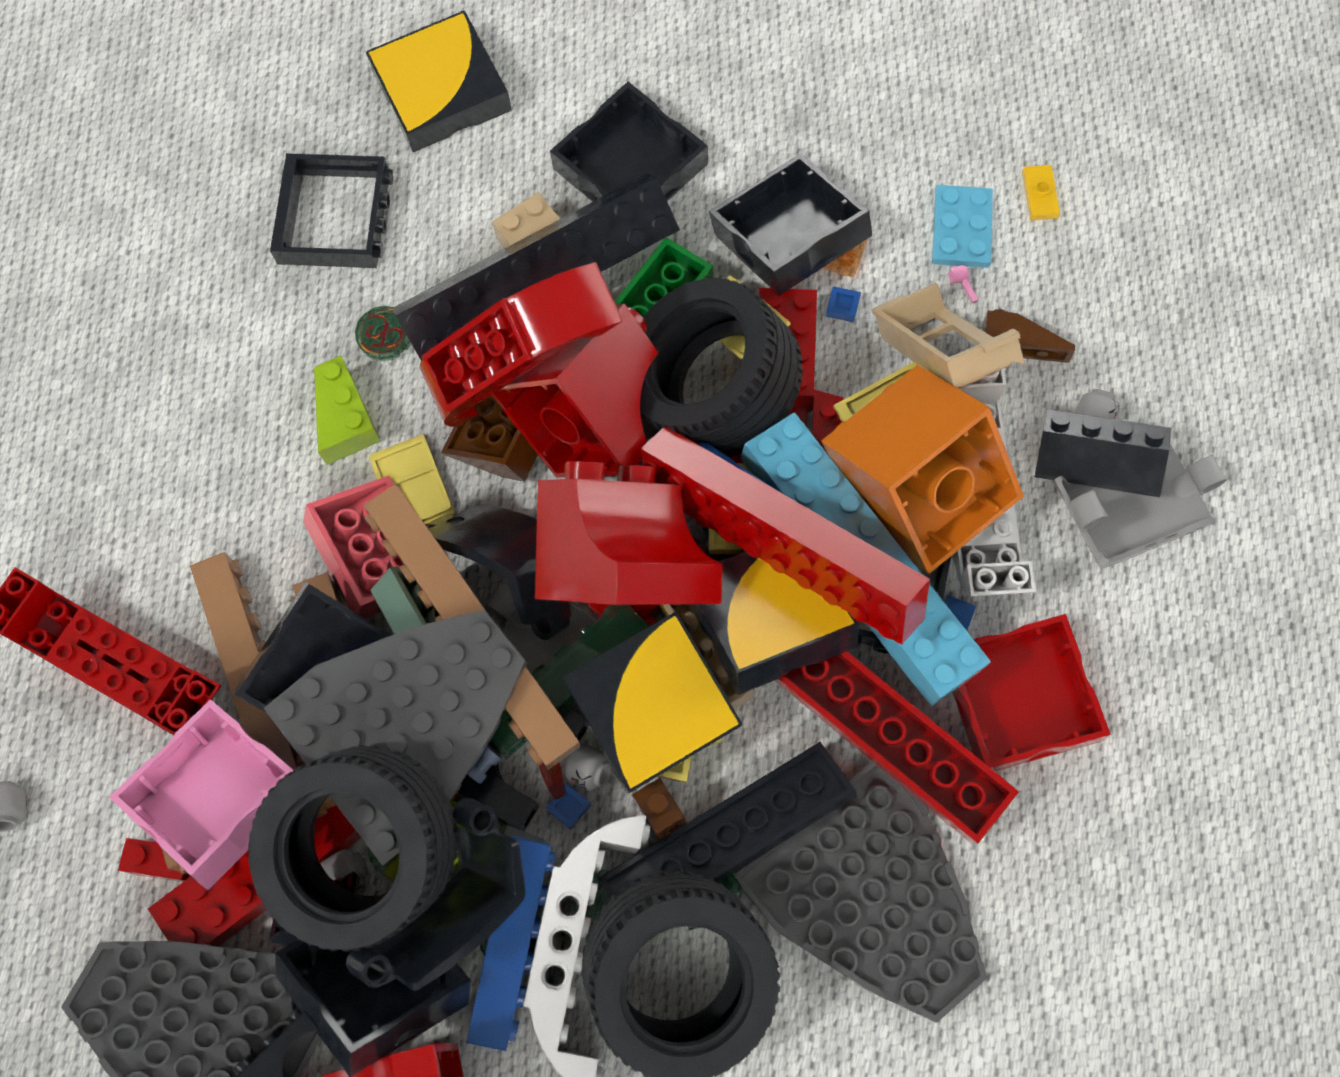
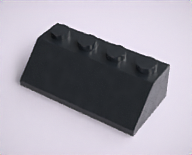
M1047 409L1034 477L1054 480L1062 476L1068 483L1160 498L1169 455L1172 428Z

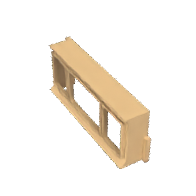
M936 282L907 296L901 295L871 309L884 341L920 367L956 388H962L1012 365L1014 361L1025 365L1019 343V338L1021 337L1018 331L1011 329L993 338L945 308L939 285ZM934 318L944 323L919 336L910 330ZM955 330L975 343L976 346L948 357L928 343V341Z

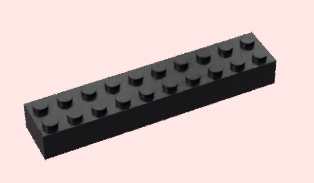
M646 173L393 307V311L417 355L422 360L423 354L501 299L508 298L542 280L596 262L602 272L676 233L680 228L657 178Z

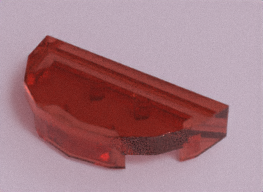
M560 762L549 770L543 763L539 765L543 780L553 798L557 800L565 797L566 790Z

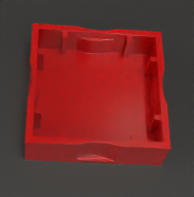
M1066 614L1026 624L1005 634L986 635L973 639L991 662L982 671L954 690L952 694L973 754L996 772L1104 741L1111 735L1097 695L1085 675L1082 655Z

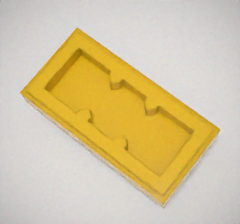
M1052 165L1023 167L1022 177L1030 221L1058 219L1060 209Z

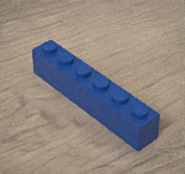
M514 835L511 838L517 840L520 846L526 894L520 906L489 936L466 1040L467 1044L502 1051L507 1050L508 1041H516L520 1021L513 1020L516 1007L523 1008L527 987L520 985L523 972L530 974L534 953L528 952L530 939L537 940L541 919L535 918L538 905L545 906L549 887L542 885L545 872L552 873L556 855L555 852H550L551 843Z

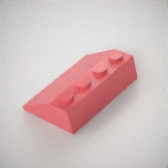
M390 476L306 504L303 523L347 606L364 618L382 612L370 590L389 568L404 565L398 555L394 558L390 556L381 543L386 540L381 531L374 533L364 518L369 515L364 504L394 485Z

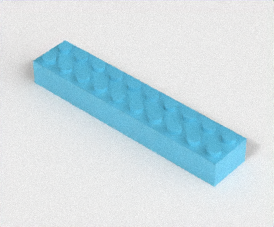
M795 412L745 443L740 459L753 475L775 490L922 574ZM930 584L925 619L903 645L892 639L884 638L878 630L869 626L930 707L970 680L991 662Z

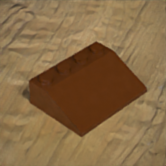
M491 395L474 406L478 415L461 426L453 428L441 453L502 478L525 482L538 454Z

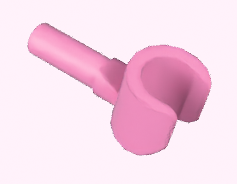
M964 265L951 267L948 273L951 284L961 282L971 302L978 301L979 299L968 280L969 272L967 267Z

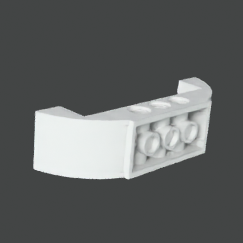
M1001 369L969 385L957 388L990 407L1006 448L1000 399L1006 387L1004 369ZM1015 505L952 555L959 582L964 592L970 597L1036 592L1032 561H1022Z
M645 815L623 818L605 825L590 834L571 851L560 868L553 867L550 875L523 1007L529 1008L533 1030L541 1049L553 1067L563 1077H602L603 1067L598 1065L596 1057L559 1050L558 1045H565L568 1035L569 1023L563 1021L566 1008L572 1009L577 988L571 987L573 973H580L583 952H578L580 939H586L590 927L591 918L585 917L587 905L592 906L596 897L598 884L592 883L594 872L599 873V870H601L605 850H600L599 848L635 855L648 842L650 825H645ZM564 899L572 900L577 907L575 915H564L559 908L560 902ZM562 932L569 937L570 945L567 950L559 951L553 946L552 938L555 933ZM550 966H556L562 971L563 978L557 986H551L545 980V972Z

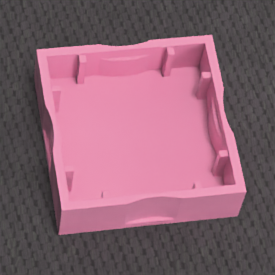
M210 699L175 733L170 742L157 755L146 761L109 798L148 833L195 880L209 890L248 850L249 834L253 827L252 822L256 817L257 809L262 806L263 798L268 796V791L276 786L279 779L284 778L286 774L294 770L265 745L254 741L237 721Z

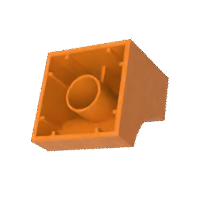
M916 365L895 383L887 386L879 396L851 418L840 423L832 433L822 440L829 457L886 527L910 560L927 574H930L1024 497L990 407L919 365Z

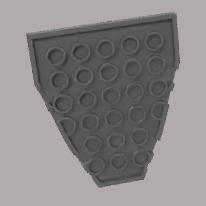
M481 610L415 626L318 664L269 703L264 710L305 764L354 746L387 747L390 751H400L403 755H409L413 761L417 760L424 768L426 767L432 776L438 779L437 781L444 788V793L451 800L453 795L457 794L462 786L461 782L471 767H474L496 732L501 721L500 717L508 700L511 699L515 691V684L522 675L527 661L489 613ZM332 793L330 795L382 866H386L399 855V845L395 831L380 809L368 800L353 794Z
M871 761L849 780L856 790L857 796L747 864L733 876V879L775 931L863 989L937 1023L988 977L984 963L980 958L979 944L976 935L974 936L967 901L951 863L948 862L942 849L940 837L934 830L928 816L927 807Z
M188 941L99 942L61 1006L70 1021L75 1023L79 1029L78 1033L85 1043L88 1042L99 1058L98 1062L110 1077H234L236 1075L233 1072L234 1067L248 1054L254 1058L263 1049L260 1045L261 1041L274 1029L278 1032L282 1031L290 1023L286 1018L298 1007L276 978L275 953ZM315 1030L301 1035L288 1048L283 1060L286 1077H301L321 1039Z

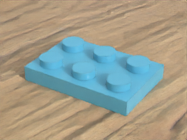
M936 185L932 264L989 268L991 264L993 188Z

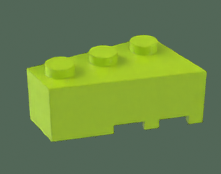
M340 355L315 366L318 453L326 465L380 442L378 433L342 356Z

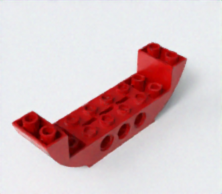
M594 262L562 272L531 285L508 298L501 299L423 354L419 368L444 424L449 427H458L478 415L474 407L475 405L578 339L601 336L623 322L601 271L597 263Z
M14 567L0 587V634L19 644L173 736L210 699L213 700L222 687L201 673L187 668L58 594Z

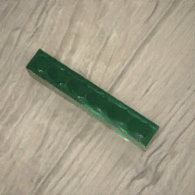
M609 605L602 613L603 618L595 625L592 623L586 625L578 633L579 638L573 644L563 645L554 654L555 659L546 667L544 664L540 665L531 673L558 713H561L573 702L561 681L563 676L649 627L630 605ZM505 709L500 717V724L490 742L507 760L528 741L525 736L521 739L517 738L508 725L513 719Z

